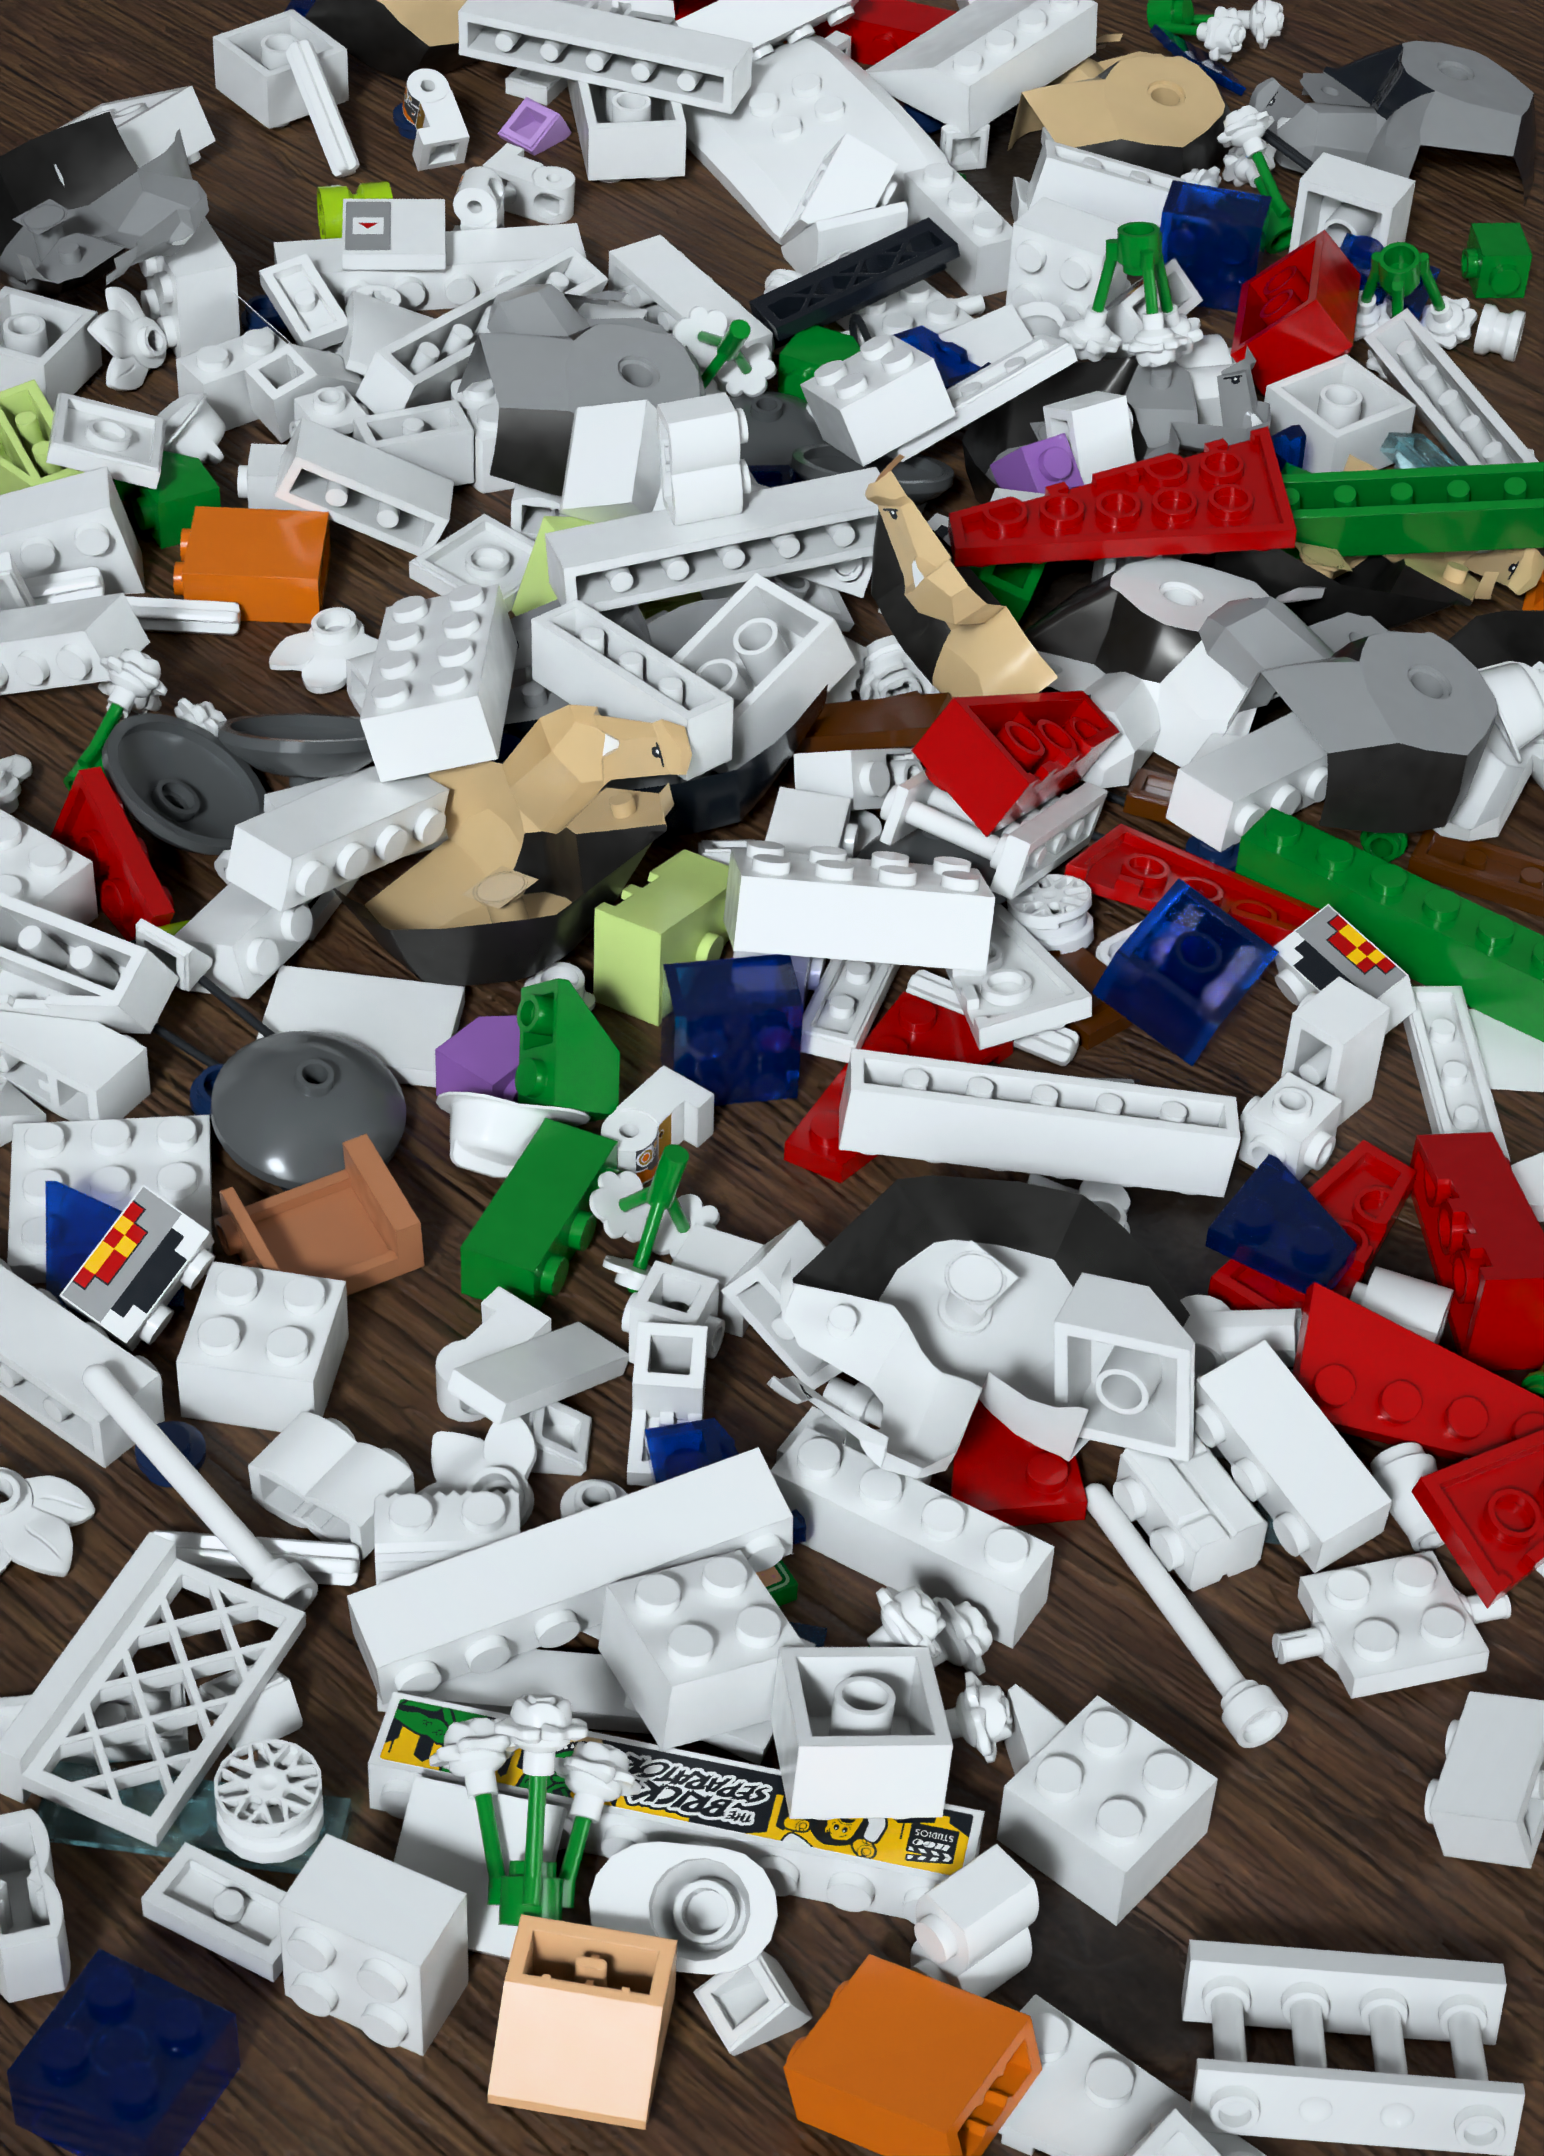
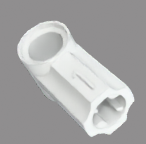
M1192 1295L1180 1300L1190 1314L1183 1328L1195 1342L1194 1373L1197 1376L1207 1374L1263 1340L1268 1342L1286 1367H1294L1302 1320L1301 1308L1230 1310L1221 1300L1207 1295Z

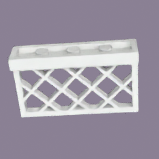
M149 1532L0 1738V1794L25 1804L30 1795L34 1793L158 1847L305 1628L306 1612L177 1559L176 1542ZM181 1588H185L209 1598L213 1611L174 1620L169 1605ZM161 1618L163 1623L157 1624ZM258 1619L278 1627L271 1640L240 1648L232 1626ZM218 1629L221 1630L228 1651L188 1661L181 1641L182 1638ZM166 1642L170 1643L177 1664L136 1674L132 1658L138 1649ZM253 1665V1667H252V1668L250 1669V1671L248 1672V1669H247L246 1666ZM235 1669L240 1683L236 1692L229 1696L202 1702L195 1679ZM124 1672L125 1677L119 1678L121 1673ZM184 1683L190 1706L150 1715L143 1695L144 1692ZM132 1696L139 1719L100 1729L97 1728L93 1713L101 1703ZM217 1719L211 1727L209 1721ZM198 1724L203 1739L198 1748L165 1758L157 1734ZM85 1726L87 1732L79 1734ZM146 1738L153 1761L111 1771L104 1748ZM91 1751L94 1753L100 1775L74 1782L52 1774V1771L61 1759ZM179 1775V1776L177 1777V1779L175 1780V1782L173 1783L171 1777H172V1776ZM160 1780L165 1797L151 1817L122 1804L118 1793L119 1790Z

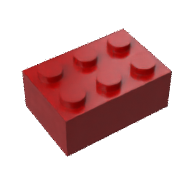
M1323 230L1242 284L1231 356L1237 363L1245 359L1248 346L1256 360L1251 370L1253 382L1264 397L1267 385L1345 354L1348 355L1352 349L1361 275L1326 230Z

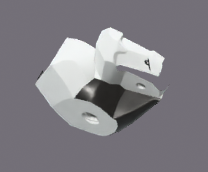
M1155 557L1126 564L1081 588L1024 631L1025 636L1058 677L1047 687H1052L1061 692L1084 691L1087 695H1091V700L1120 731L1081 780L1100 788L1129 785L1138 769H1141L1153 752L1179 767H1183L1189 764L1212 733H1225L1230 718L1248 688L1207 655L1199 630L1207 617L1228 601L1248 597L1253 599L1270 597L1256 582L1198 564L1173 558ZM1277 691L1274 693V695H1273V697L1271 698V700L1274 699V698H1276V697H1278V696H1280V695L1277 693ZM1257 708L1239 712L1226 734L1239 736L1249 734Z

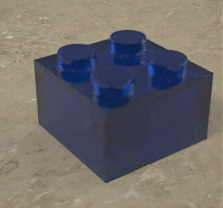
M1172 180L1162 210L1160 224L1164 263L1175 258L1203 299L1197 306L1238 312L1242 284L1261 272L1272 200L1271 196Z
M1178 878L1117 950L1092 993L1190 1066H1193L1253 992L1279 951Z
M776 954L663 964L660 1054L662 1066L668 1067L714 1093V1106L798 1097L803 1002L790 955Z
M99 1948L7 2071L15 2124L77 2156H179L240 2069L236 2014Z

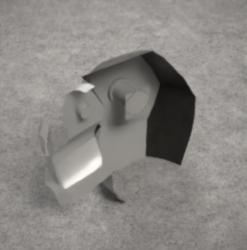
M110 112L53 130L29 140L0 156V283L4 286L52 299L60 294L96 281L113 270L115 266L116 269L106 276V285L123 275L132 265L154 256H173L193 235L209 212L207 194L198 181L192 179L180 129L176 132L175 141L163 154L140 168L122 140ZM55 164L57 165L63 177L64 186L56 172V169L54 167Z

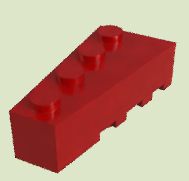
M1084 691L953 697L911 751L926 767L925 773L928 779L939 789L948 792L982 833L988 837L1077 784L1120 731Z
M1493 1132L1416 1135L1410 1167L1417 1172L1411 1197L1437 1285L1454 1290L1447 1319L1458 1355L1489 1371L1540 1369L1544 1363V1232L1512 1171L1509 1159L1505 1157Z

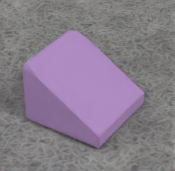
M525 97L497 134L503 140L524 148V151L535 156L567 139L572 132L559 113Z

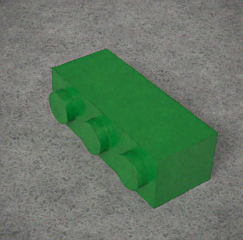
M545 1118L460 1247L461 1293L483 1301L500 1286L537 1310H540L548 1295H558L565 1283L570 1260L577 1250L584 1252L593 1238L597 1217H595L590 1209L589 1198L594 1190L599 1189V1176L606 1171H612L616 1175L623 1172L617 1169L618 1141Z

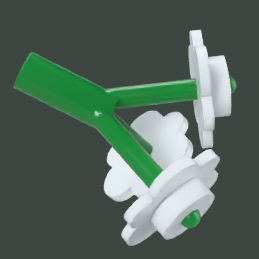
M695 306L689 311L688 318H681L674 324V338L682 345L687 346L688 350L697 359L700 367L706 368L704 372H700L706 395L721 393L717 390V383L713 379L716 374L720 381L726 384V391L730 396L737 397L744 392L746 396L754 398L765 392L767 379L772 378L776 374L777 368L774 362L770 360V349L764 343H755L748 349L743 346L751 332V328L746 321L742 319L734 320L726 333H724L727 328V318L723 312L718 310L707 312L705 308Z
M670 1144L664 1148L650 1186L643 1189L641 1180L631 1171H624L618 1175L612 1171H606L598 1178L599 1189L594 1190L590 1195V1209L595 1217L604 1224V1230L610 1238L617 1239L623 1236L626 1240L633 1243L640 1241L634 1260L606 1255L602 1265L609 1270L617 1272L614 1281L621 1286L627 1287L630 1293H637L652 1267L648 1265L651 1252L658 1255L670 1253L671 1258L674 1260L694 1223L717 1230L715 1226L720 1220V1214L714 1206H704L701 1199L693 1194L682 1195L679 1198L676 1197V1192L689 1160V1153L682 1146Z

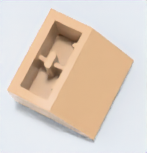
M521 1914L504 1980L488 2088V2103L646 2130L675 1996L678 1940Z

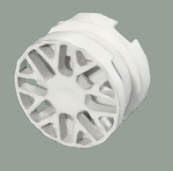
M894 635L877 639L865 647L868 649V657L863 659L864 667L859 670V673H861L860 678L855 681L856 690L860 693L861 700L886 698L917 690L920 695L940 693L904 652Z
M1046 874L1012 900L1007 898L1008 912L1047 951L1059 950L1060 954L1075 952L1082 947L1086 949L1094 940L1093 917L1087 912L1092 905L1091 888L1081 879L1069 875Z
M280 1739L255 1740L236 1748L221 1762L214 1777V1795L217 1808L218 1833L229 1850L242 1859L256 1863H281L303 1854L317 1841L324 1825L321 1769L312 1754L296 1743ZM257 1750L259 1760L254 1762L253 1752ZM248 1754L247 1760L239 1759V1757ZM230 1766L239 1770L234 1774L227 1770V1768ZM222 1778L228 1781V1783L219 1785Z

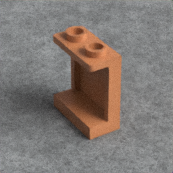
M367 1134L342 1142L345 1169L245 1207L233 1186L219 1191L223 1216L214 1220L216 1232L225 1253L228 1256L238 1254L242 1261L241 1266L346 1281L347 1296L425 1266L421 1222Z

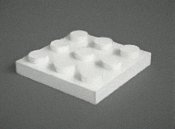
M210 1115L13 1124L7 1264L13 1273L28 1284L70 1282L143 1184L204 1227L212 1235ZM212 1245V1246L210 1247V1249L208 1250V1251H209L210 1253H212V1254H213V1245Z

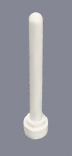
M101 1364L88 1366L82 1376L84 1386L253 1578L251 1588L258 1593L304 1611L317 1595L318 1585L299 1563H288L284 1558L275 1559L105 1366Z
M1092 1483L1086 1486L1084 1490L1088 1501L1087 1510L1222 1695V1721L1234 1739L1243 1748H1254L1270 1741L1282 1730L1287 1722L1288 1712L1270 1687L1259 1685L1255 1680L1245 1679L1107 1488L1099 1483Z

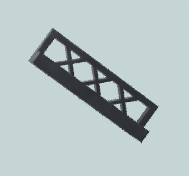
M928 217L749 301L752 315L773 333L775 350L788 344L796 333L813 325L824 327L947 269V262L960 257L958 243Z

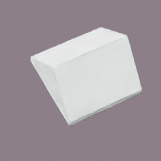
M906 201L817 221L781 247L783 257L796 272L804 276L813 267L847 249L857 251L906 228L908 223Z
M648 400L585 406L576 409L559 514L599 523L653 511L661 487V453L657 432V409Z

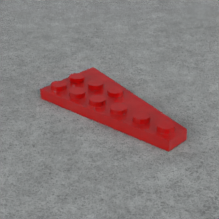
M1268 426L1250 431V440L1228 446V443L1222 438L1205 443L1203 453L1185 458L1177 454L1167 453L1092 474V483L1069 489L1065 482L1045 487V496L1024 502L1010 496L949 513L948 533L955 567H985L1014 563L1041 564L1050 561L1068 560L1097 561L1104 558L1139 556L1152 558L1159 555L1213 554L1215 552L1247 550L1268 551L1271 549L1295 548L1297 532Z

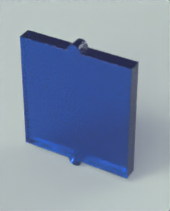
M1154 24L1150 33L1163 44V47L1174 56H1182L1197 64L1214 82L1242 96L1246 87L1218 60H1210L1209 53Z

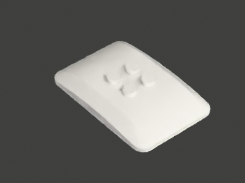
M810 36L792 44H783L774 48L775 52L752 62L751 87L732 114L681 103L686 121V147L780 245L783 244L778 241L824 156L846 132L898 163L891 177V180L895 181L897 186L886 205L902 201L904 173L925 168L933 163H948L944 153L927 133L879 83L839 48L819 36Z

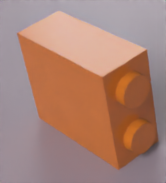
M195 506L191 528H182L180 556L182 562L176 561L174 565V594L184 596V599L236 602L240 606L241 621L311 624L313 617L322 611L331 558L329 512Z
M869 1954L851 1979L842 1982L832 1996L830 2006L809 2034L798 2039L793 2045L783 2069L797 2120L883 2156H982L1042 2071V2065L1031 2016Z

